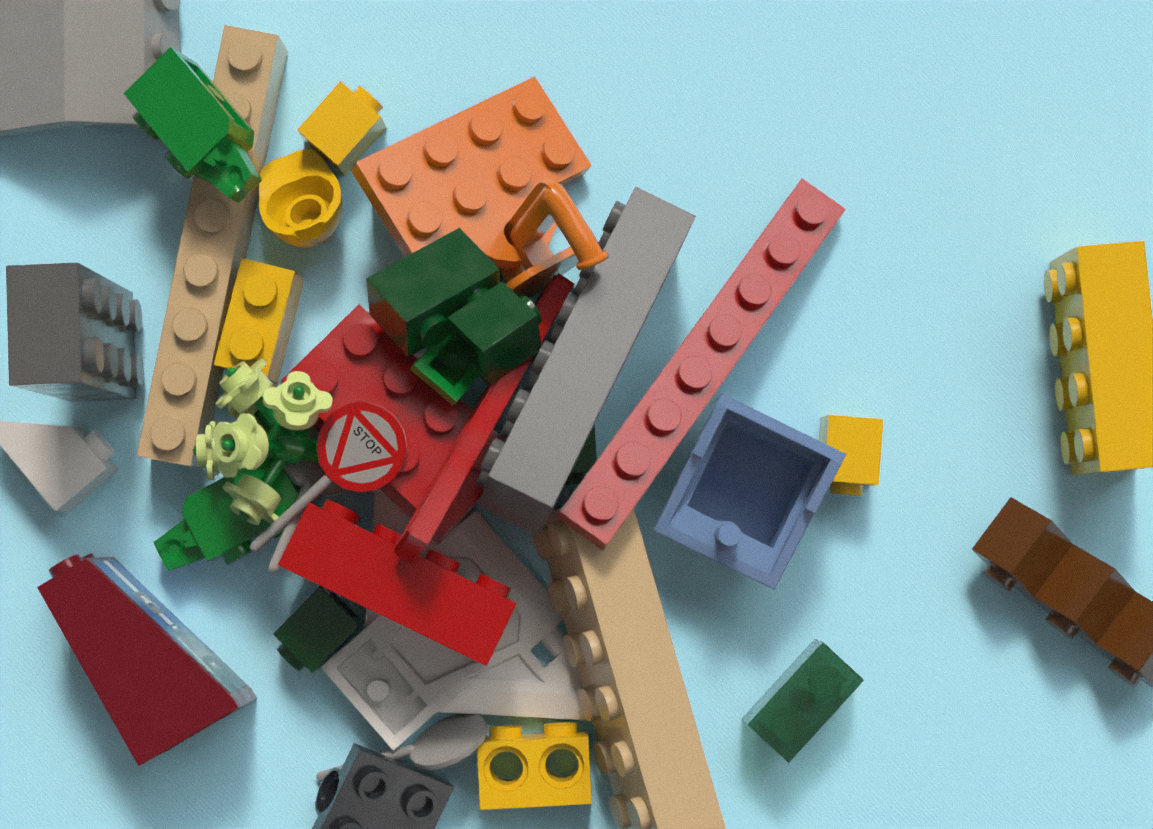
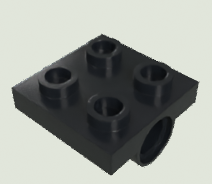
M353 743L342 768L338 769L335 767L331 769L319 787L315 801V811L318 817L312 829H435L455 787L446 779Z

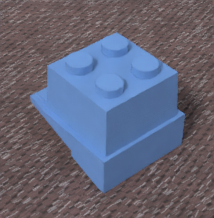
M722 393L717 398L653 531L775 590L846 454Z

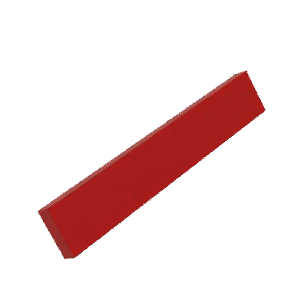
M559 273L551 278L534 302L542 319L541 324H539L541 343L575 284ZM534 356L490 386H486L395 545L394 549L396 551L394 554L412 564L428 546Z

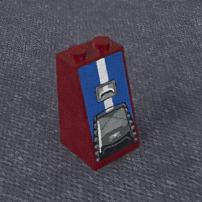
M93 553L81 558L79 554H75L51 567L48 571L52 579L37 587L138 766L167 752L257 699L252 688L116 558H95Z

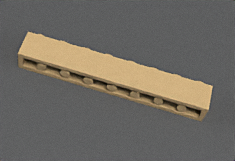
M224 25L213 82L254 130L253 147L247 152V155L259 174L266 163L288 50L279 35ZM193 176L136 455L138 457L199 468L196 456L193 454V448L196 446L197 434H205L206 425H210V421H214L217 406L215 403L218 401L219 383L222 380L224 371L215 366L214 361L241 258L246 259L259 198V184L247 194V197L238 203L225 196L213 184Z

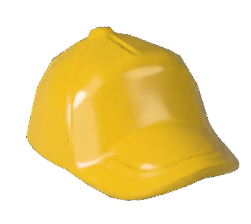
M302 149L270 161L263 166L259 173L262 179L259 183V211L266 227L282 241L301 248L313 247L331 238L341 221L343 202L339 182L323 157L314 149Z

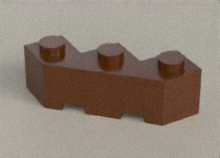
M1010 497L972 548L974 553L987 565L982 573L1008 592L1013 587L1045 610L1048 613L1045 621L1061 634L1070 639L1077 635L1112 661L1108 669L1120 679L1133 687H1136L1142 681L1153 688V601L1136 592L1114 567L1074 545L1052 520Z

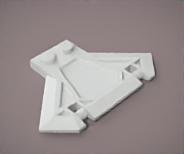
M380 489L375 490L372 533L377 524H380L402 535L411 518ZM477 510L468 518L462 520L439 545L431 539L428 546L419 556L425 558L430 548L459 562L460 567L456 574L474 583L477 582L481 573L511 588L507 599L516 602L517 605L488 665L485 666L366 608L364 630L321 667L393 751L436 712L587 720L579 702L578 692L583 686L578 668L573 667L568 661L563 644L564 634L557 627L564 620L562 613L555 611L549 597V592ZM540 641L555 657L545 667L530 651Z

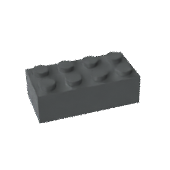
M78 262L6 266L9 386L70 402L136 399V386H142L144 367L141 354H135L134 332L141 331L142 310L139 300L133 299V292Z

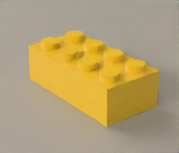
M1143 240L1077 246L1049 262L1050 270H1046L1044 273L1045 297L1048 302L1054 303L1056 324H1051L1049 330L1050 348L1053 356H1059L1061 378H1057L1055 381V398L1058 409L1065 410L1067 432H1062L1060 440L1063 461L1066 465H1071V475L1153 468V316L1145 242Z

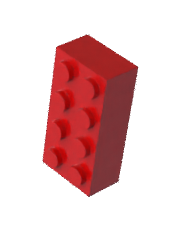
M358 304L289 373L300 371L308 374L310 382L319 391H326L332 396L331 409L325 413L319 412L316 423L312 425L318 432H320V428L330 414L346 404L367 402L380 405L396 416L405 431L407 453L404 465L394 480L381 487L380 490L411 518L473 410L461 399L452 406L411 371L410 368L417 358L414 355L407 357L369 313ZM288 374L281 380V384L287 381ZM494 430L489 435L432 537L438 545L481 500L484 489L475 484L482 471L480 467L495 438L506 442Z
M326 499L322 508L308 503L278 563L279 566L485 666L488 665L517 605L516 602L507 599L511 590L510 587L481 573L477 582L474 583L456 574L460 567L459 562L430 548L425 558L418 556L411 564L394 554L396 551L394 547L401 534L380 524H377L374 532L371 533L357 526L360 519L357 513L329 499Z

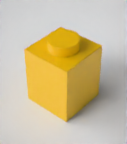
M340 81L297 131L307 144L345 176L355 162L360 159L387 127L382 117L378 114L383 106L361 86L351 91Z
M826 415L820 418L819 441L846 454L830 485V494L863 496V486L879 485L884 419Z

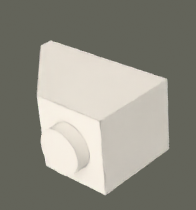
M0 421V446L55 512H71L119 471L110 460L115 451L95 429L88 433L85 429L72 426Z

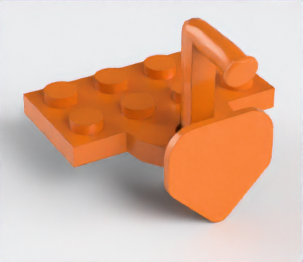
M535 76L355 162L351 170L404 257L460 227L500 269L507 283L506 285L518 297L525 295L531 298L544 289L554 275L557 276L558 273L564 275L575 266L578 270H585L605 261L609 257L607 251H602L592 230L563 187V185L586 174L592 165ZM558 226L570 247L553 255L547 246Z

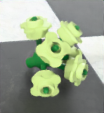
M264 358L259 359L251 367L243 361L235 367L227 369L226 375L219 383L224 389V393L215 404L222 408L229 403L228 413L235 417L237 421L230 424L228 422H219L217 424L216 421H210V425H206L205 434H197L196 446L193 448V454L196 456L198 467H207L208 480H215V475H219V473L224 477H235L240 469L255 470L265 461L266 457L273 459L261 480L250 475H243L237 486L230 482H226L223 486V489L234 499L230 509L238 515L240 520L254 525H259L262 519L272 524L279 518L273 512L282 498L271 488V485L286 463L296 465L300 459L320 464L316 446L317 440L307 438L306 429L316 423L319 412H328L332 407V396L326 391H319L310 382L309 375L304 372L294 371L289 373L287 381L277 387L261 371L267 364Z

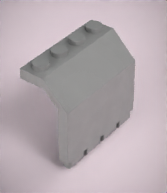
M0 0V137L76 125L120 126L142 130L133 119V115L137 110L123 93L168 48L172 47L181 53L179 42L180 0Z

